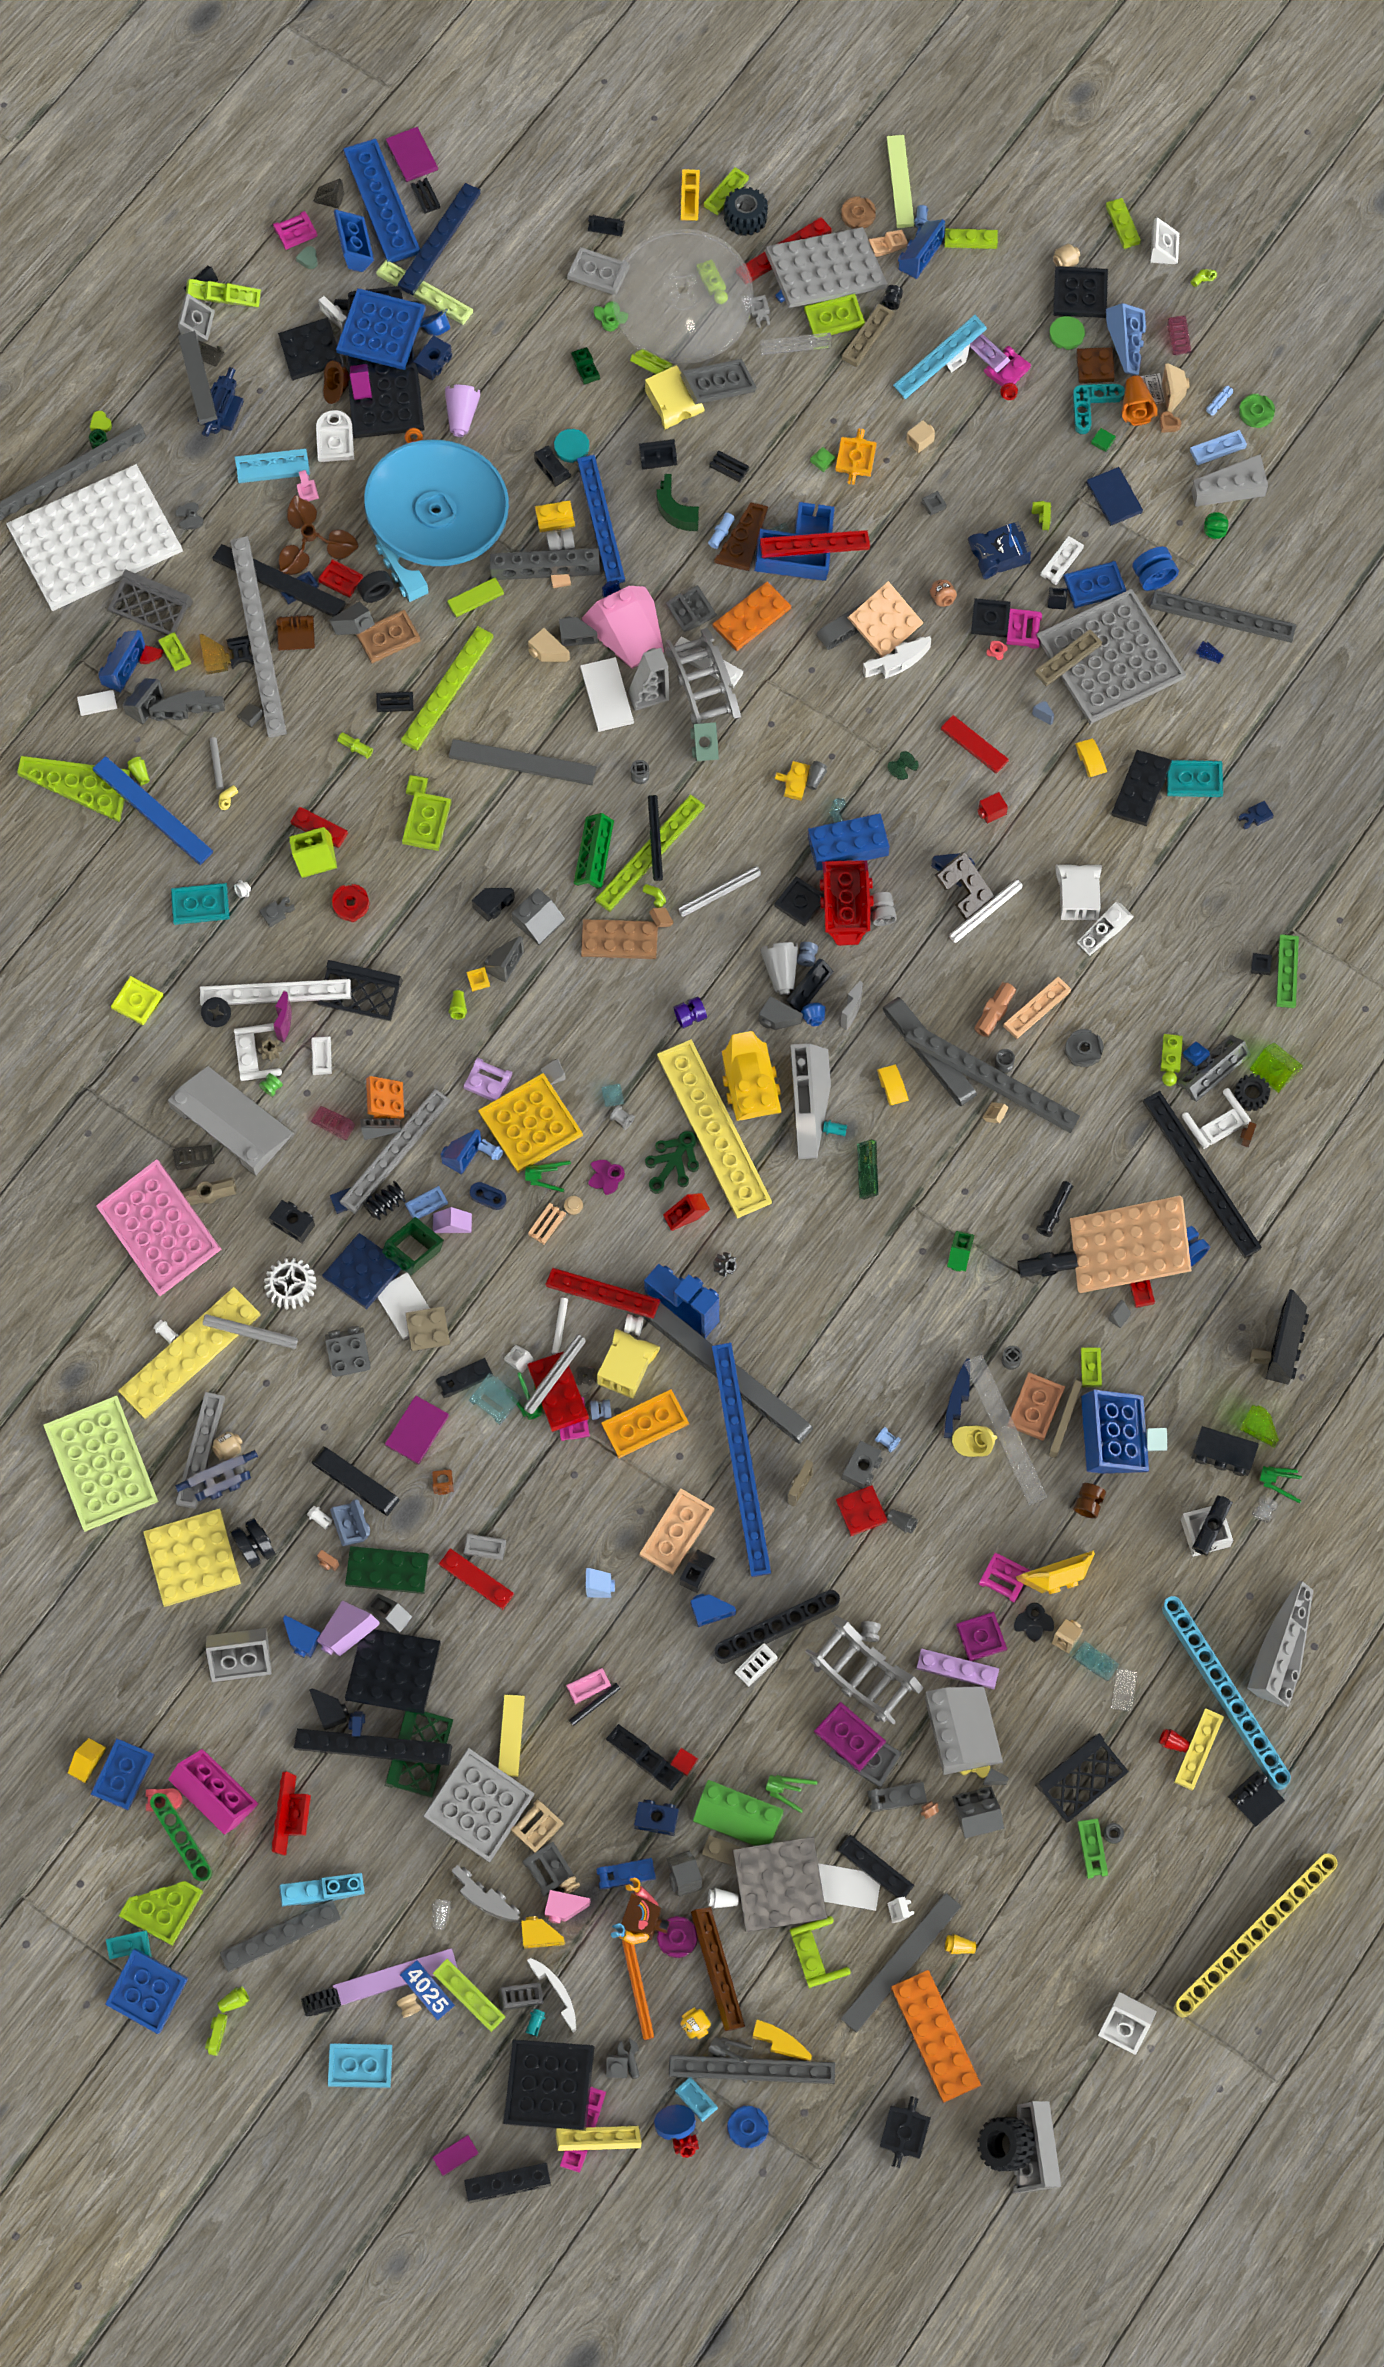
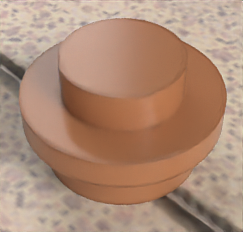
M930 1801L921 1807V1816L924 1815L925 1819H928L938 1813V1803L933 1804Z

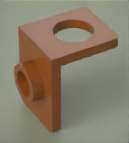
M452 1470L432 1472L434 1494L446 1495L449 1492H454ZM440 1475H446L449 1481L437 1483V1478Z

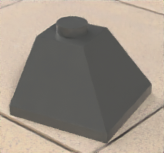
M518 936L494 950L493 954L489 955L485 960L486 973L506 983L524 954L523 937Z

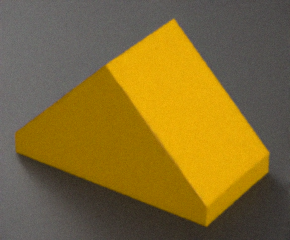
M88 1738L75 1751L68 1774L86 1783L107 1748Z

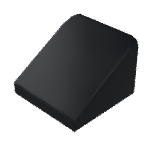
M1050 587L1048 608L1065 610L1067 589Z

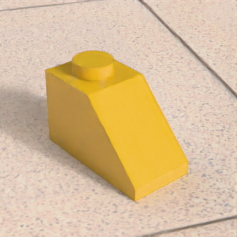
M531 1916L526 1917L525 1921H521L524 1949L565 1945L564 1937L543 1919Z

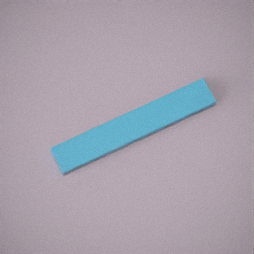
M974 315L893 386L906 399L987 329L986 326Z

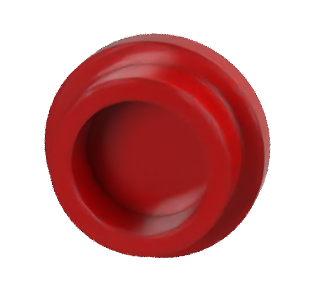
M1006 383L1001 387L1000 394L1006 400H1013L1018 394V388L1014 383Z

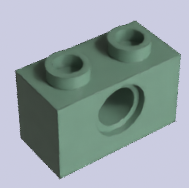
M716 722L693 724L694 728H690L691 739H695V747H692V757L696 758V761L719 760ZM701 737H707L710 741L709 745L705 748L699 744Z

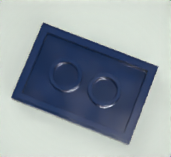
M1120 467L1087 480L1086 483L1110 526L1143 513V509Z

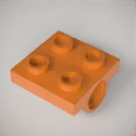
M373 1076L366 1078L367 1114L373 1115V1118L403 1119V1082Z

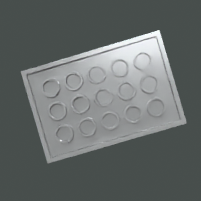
M863 227L767 246L765 249L789 308L836 299L851 294L885 289L887 287V282Z

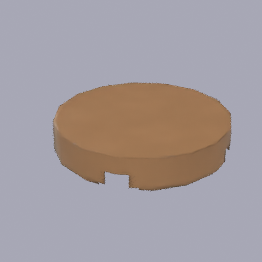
M859 196L845 201L841 211L843 222L853 229L869 227L874 222L876 216L874 203L867 198L863 199Z

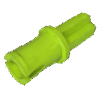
M343 732L338 736L337 741L350 748L351 752L355 751L367 759L371 756L373 748L361 743L360 739H354Z

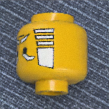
M694 2007L681 2016L680 2025L689 2038L697 2037L699 2040L709 2033L707 2029L711 2026V2022L702 2009L696 2010Z

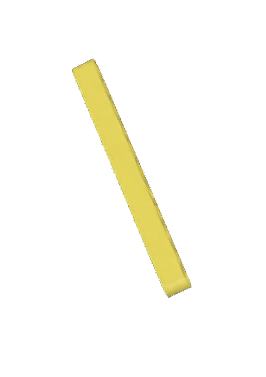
M1332 1854L1322 1855L1174 2004L1175 2013L1183 2018L1189 2016L1332 1874L1338 1864L1336 1857ZM1322 1861H1330L1332 1864V1868H1324L1322 1865ZM1308 1875H1316L1318 1882L1311 1883L1308 1880ZM1300 1888L1304 1893L1303 1897H1297L1294 1894V1889ZM1286 1902L1289 1905V1911L1281 1910L1280 1903ZM1267 1916L1273 1917L1275 1925H1268L1265 1918ZM1251 1931H1258L1261 1934V1939H1253ZM1237 1945H1244L1247 1953L1240 1954L1237 1951ZM1223 1959L1231 1960L1232 1968H1225L1222 1964ZM1209 1973H1214L1217 1975V1983H1212L1209 1981ZM1194 1988H1201L1204 1992V1996H1195L1193 1991ZM1179 2003H1188L1189 2011H1182L1179 2008Z

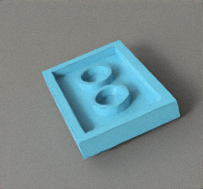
M330 2044L328 2087L391 2088L393 2046L379 2044Z

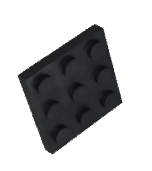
M1055 266L1053 316L1106 318L1108 269Z
M328 317L278 333L292 381L324 371L328 362L332 360L337 361L340 365L343 364L340 354L336 351L337 343Z

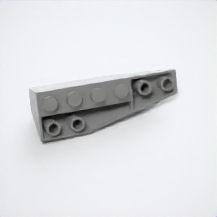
M810 1043L792 1044L790 1046L798 1159H813L818 1157L831 1087L828 1049Z
M1303 1581L1297 1583L1275 1617L1259 1651L1247 1687L1259 1698L1284 1707H1289L1301 1672L1313 1590Z

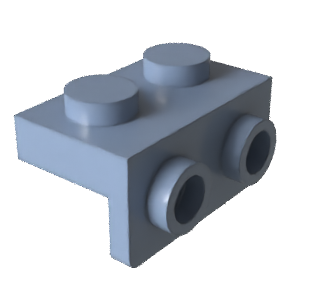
M358 1499L353 1500L350 1504L331 1508L330 1511L342 1546L364 1542L370 1535V1527L365 1521L364 1509Z

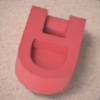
M176 1789L146 1790V1797H148L146 1811H153L150 1800L157 1793L167 1795L176 1809L182 1804V1795ZM162 1797V1803H156L155 1801V1805L157 1808H162L165 1806L166 1801Z

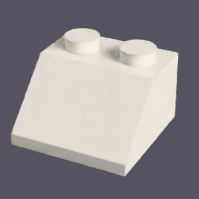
M1119 1992L1098 2036L1136 2055L1157 2011Z

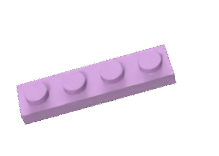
M921 1649L916 1668L917 1670L995 1689L999 1668Z

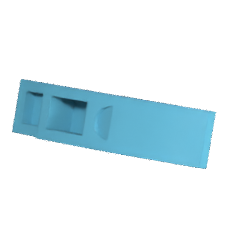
M362 1873L321 1878V1880L281 1884L279 1886L282 1906L316 1904L365 1893Z

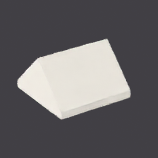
M1157 217L1154 219L1152 229L1150 263L1177 264L1179 232Z

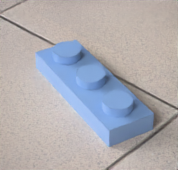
M1238 430L1190 448V452L1196 464L1200 465L1245 449L1247 443L1241 431Z

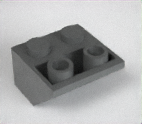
M984 1787L952 1796L960 1828L965 1838L1004 1829L1001 1808L992 1787Z

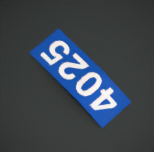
M418 1960L400 1974L437 2020L455 2006Z

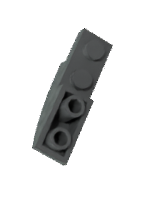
M205 690L190 691L173 695L154 704L149 708L151 719L157 721L165 719L182 720L188 719V712L201 713L210 711L218 713L225 711L223 696L206 697Z

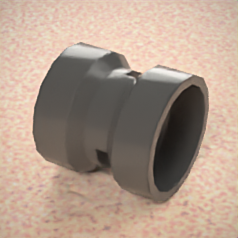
M636 760L631 765V778L634 783L645 784L649 780V765L644 760Z
M1001 1049L996 1055V1069L1003 1073L1010 1072L1014 1066V1053L1009 1049Z
M1013 1345L1005 1348L1002 1356V1364L1005 1368L1014 1370L1019 1367L1022 1359L1020 1348Z

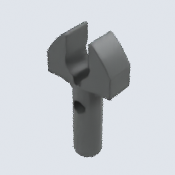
M629 2038L631 2045L630 2053L624 2050L622 2041L619 2043L617 2051L619 2055H628L632 2079H637L640 2075L634 2055L639 2051L637 2043Z

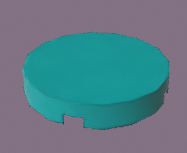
M566 429L560 432L554 441L556 455L562 461L574 463V461H577V458L587 456L590 449L588 437L581 430Z

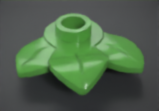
M614 301L608 302L605 308L594 307V316L601 321L606 331L612 332L628 320V314L620 312L619 305Z

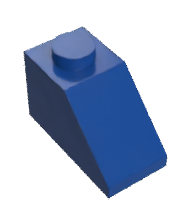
M699 1594L694 1596L693 1600H690L698 1627L736 1615L734 1606L710 1594L706 1596Z
M285 1615L283 1621L291 1646L295 1650L294 1653L302 1658L305 1656L311 1658L318 1645L317 1639L321 1635L320 1632Z

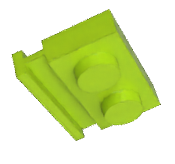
M645 349L635 352L630 359L631 362L654 374L663 372L673 365Z

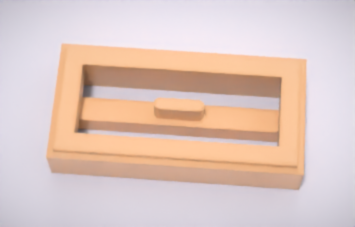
M549 1203L528 1232V1235L545 1245L565 1217L566 1212L559 1210L558 1207H554L553 1204ZM552 1210L553 1212L550 1214V1216H549L548 1219L545 1221V1223L543 1224V1226L540 1228V1230L538 1231V1233H537V1234H534V1233L537 1231V1229L539 1228V1226L542 1224V1222L544 1221V1219L547 1217V1215L549 1214V1212ZM556 1214H558L559 1216L557 1217L555 1222L552 1224V1226L547 1231L545 1236L541 1238L540 1236L548 1227L552 1219L555 1217Z

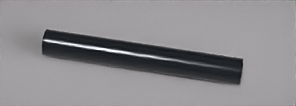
M617 1683L613 1684L570 1718L569 1722L572 1726H575L621 1689Z

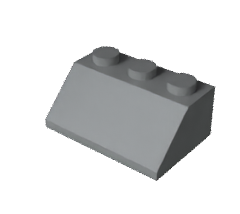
M266 1628L206 1636V1652L212 1682L272 1674Z

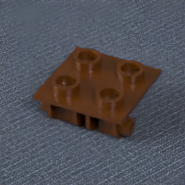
M314 615L280 616L276 618L278 626V651L315 649Z

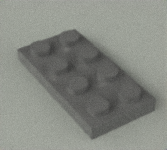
M742 359L685 370L680 374L695 405L752 393L757 389Z

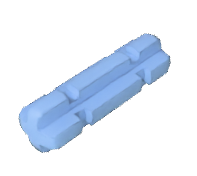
M1225 386L1222 392L1208 405L1206 412L1214 415L1217 409H1220L1227 398L1232 395L1233 389Z

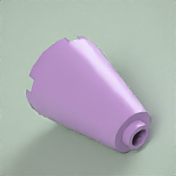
M454 385V388L449 389L450 386H447L445 388V398L450 432L456 437H463L469 431L481 393L480 390L474 391L472 386Z

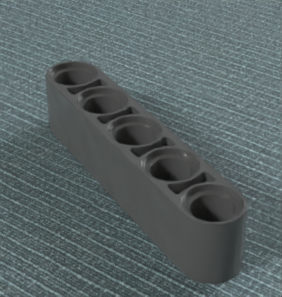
M863 603L822 627L817 632V637L827 650L836 647L859 632L847 617Z

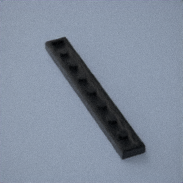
M221 544L212 557L213 561L236 571L232 548ZM253 559L257 582L283 592L289 597L291 596L332 617L341 613L346 606L345 601Z

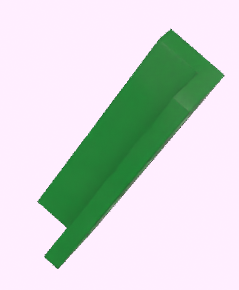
M603 813L587 816L585 819L573 883L577 886L588 883L595 888H601L603 885L614 820ZM592 821H595V825L591 828ZM592 837V841L587 846L589 839ZM589 854V858L584 863L585 857ZM586 870L585 878H581L582 874Z

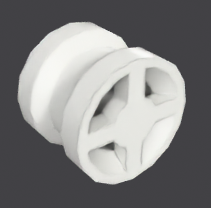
M628 1314L624 1332H632L640 1336L644 1317L636 1318Z

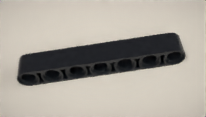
M834 1590L825 1591L718 1643L714 1651L715 1659L722 1664L728 1663L759 1648L763 1643L768 1644L834 1612L839 1607V1594ZM828 1597H833L836 1603L829 1605L825 1600ZM816 1606L818 1612L810 1613L808 1607ZM797 1614L801 1619L798 1622H793L790 1620V1616ZM780 1623L783 1628L776 1631L772 1628V1625ZM760 1631L765 1634V1637L763 1639H756L754 1634ZM739 1640H744L747 1645L744 1648H739L736 1643ZM726 1649L729 1651V1654L722 1657L718 1654V1651Z

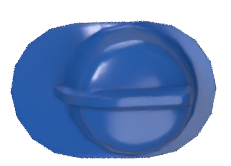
M443 309L436 314L422 318L419 328L422 327L432 336H438L448 331L450 324L445 314L448 309Z

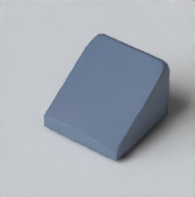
M1046 701L1033 707V716L1050 725L1053 724L1054 713Z

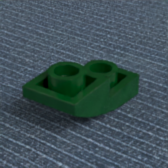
M588 347L571 352L573 362L584 385L600 380V374L594 365L593 357Z

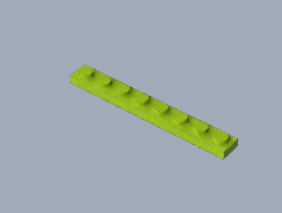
M477 626L402 737L401 742L418 751L494 638L492 633Z

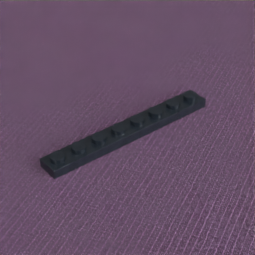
M297 1728L294 1749L449 1766L452 1745L367 1735L359 1737L348 1733Z

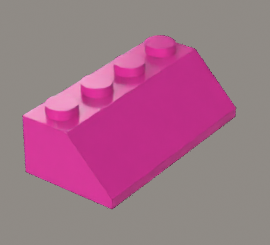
M203 1749L178 1763L168 1778L224 1835L236 1828L258 1805Z

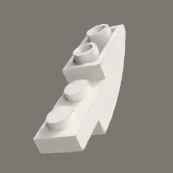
M919 637L909 643L903 642L895 647V654H887L882 658L870 659L863 663L865 678L883 673L886 679L908 669L918 662L930 649L931 637Z

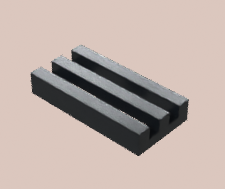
M424 178L422 182L421 180L417 181L416 184L414 182L411 183L412 190L424 214L440 208V203L427 178ZM425 185H426V187H427V189H428V192H429V194H430V196H431V198H432V200H433V202H434V204H435L434 206L432 205L431 200H430V198H429V196H428V194H427V192H426V190H425V188H424ZM417 188L421 189L429 208H426Z
M719 450L717 455L713 457V461L709 463L710 468L738 482L742 481L749 470L748 465ZM730 470H733V471H735V472H737V473H739V474H741V475L739 476V475H737L736 473H734V472H732V471H730Z
M413 692L376 693L377 712L414 711ZM395 698H409V700H398ZM380 699H392V700L380 701Z

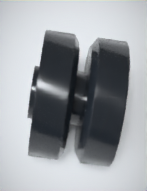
M254 1517L245 1522V1528L249 1535L246 1536L240 1527L230 1531L232 1538L251 1569L261 1564L257 1551L267 1560L276 1555L270 1544V1539Z

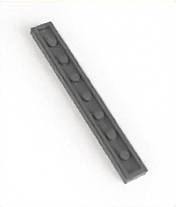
M1158 590L1154 592L1150 607L1151 609L1290 643L1293 641L1297 626L1294 623Z
M455 739L452 741L449 758L592 786L597 767Z
M945 1893L843 2015L841 2020L857 2033L892 1991L891 1986L900 1982L962 1906Z
M669 2055L668 2077L835 2084V2062L744 2058L746 2063H742L734 2058Z

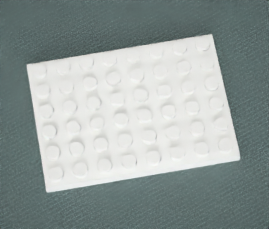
M137 464L6 523L51 611L123 579L122 574L125 569L137 573L183 551Z

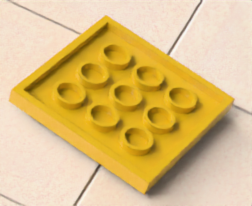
M544 1073L478 1110L479 1115L517 1173L525 1170L526 1166H532L583 1136L582 1131Z

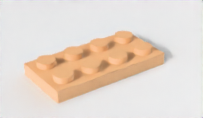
M680 1489L639 1553V1556L669 1574L674 1575L714 1512V1507Z

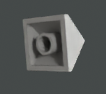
M188 293L185 294L178 322L180 335L195 330L198 341H208L215 310Z

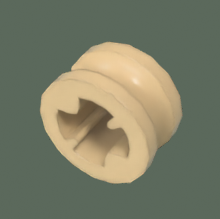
M575 1876L567 1879L560 1885V1888L564 1889V1893L569 1894L580 1886L579 1883L575 1882Z

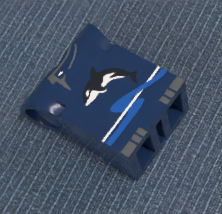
M1019 521L991 530L986 534H973L967 539L972 553L979 560L978 567L985 580L998 572L1030 564L1031 550Z

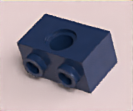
M432 336L414 360L417 372L433 381L436 375H440L445 363L451 360V345Z
M652 1800L638 1802L634 1829L675 1836L679 1809L675 1808V1805L664 1803L663 1806L656 1805L655 1801ZM658 1812L663 1817L660 1821H653L651 1819L652 1814Z

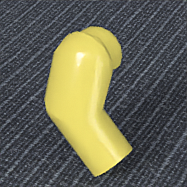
M234 785L219 795L218 805L222 810H227L231 804V797L239 793Z

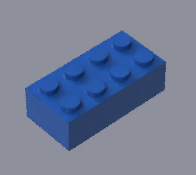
M881 813L808 829V841L816 871L823 870L822 862L871 860L889 856V843Z

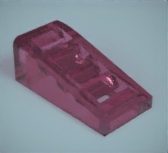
M1186 316L1168 318L1167 327L1173 355L1191 353ZM1182 344H1185V345H1186V346H1183V347H1177V346H1176V345H1182Z
M323 1106L319 1107L311 1120L313 1124L345 1141L355 1127L351 1119ZM324 1114H327L323 1122H321V1119L324 1116Z

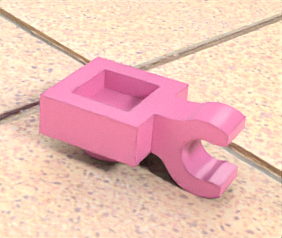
M306 470L300 471L301 483L297 484L299 497L306 501L318 499L319 496L314 479H309Z

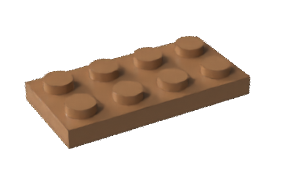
M583 919L581 956L656 959L658 927L655 922Z

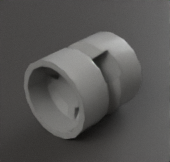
M571 528L562 529L560 533H557V531L546 532L549 551L575 550Z
M889 892L873 894L874 906L870 907V910L873 911L871 912L873 924L885 926L895 922L897 916L893 907L892 894Z

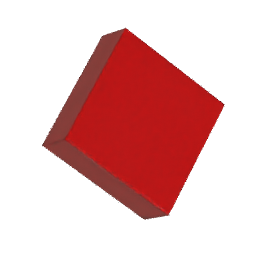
M681 1748L671 1762V1765L685 1776H688L698 1758Z

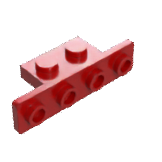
M282 1772L279 1798L277 1800V1815L274 1822L275 1830L272 1840V1852L279 1855H286L289 1836H306L311 1799L309 1794H294L296 1775L289 1772Z

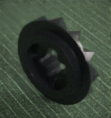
M213 997L204 1002L201 1008V1016L207 1025L221 1027L229 1021L231 1008L224 999ZM219 1005V1011L224 1015H217L214 1020V1013L209 1011V1009H216Z

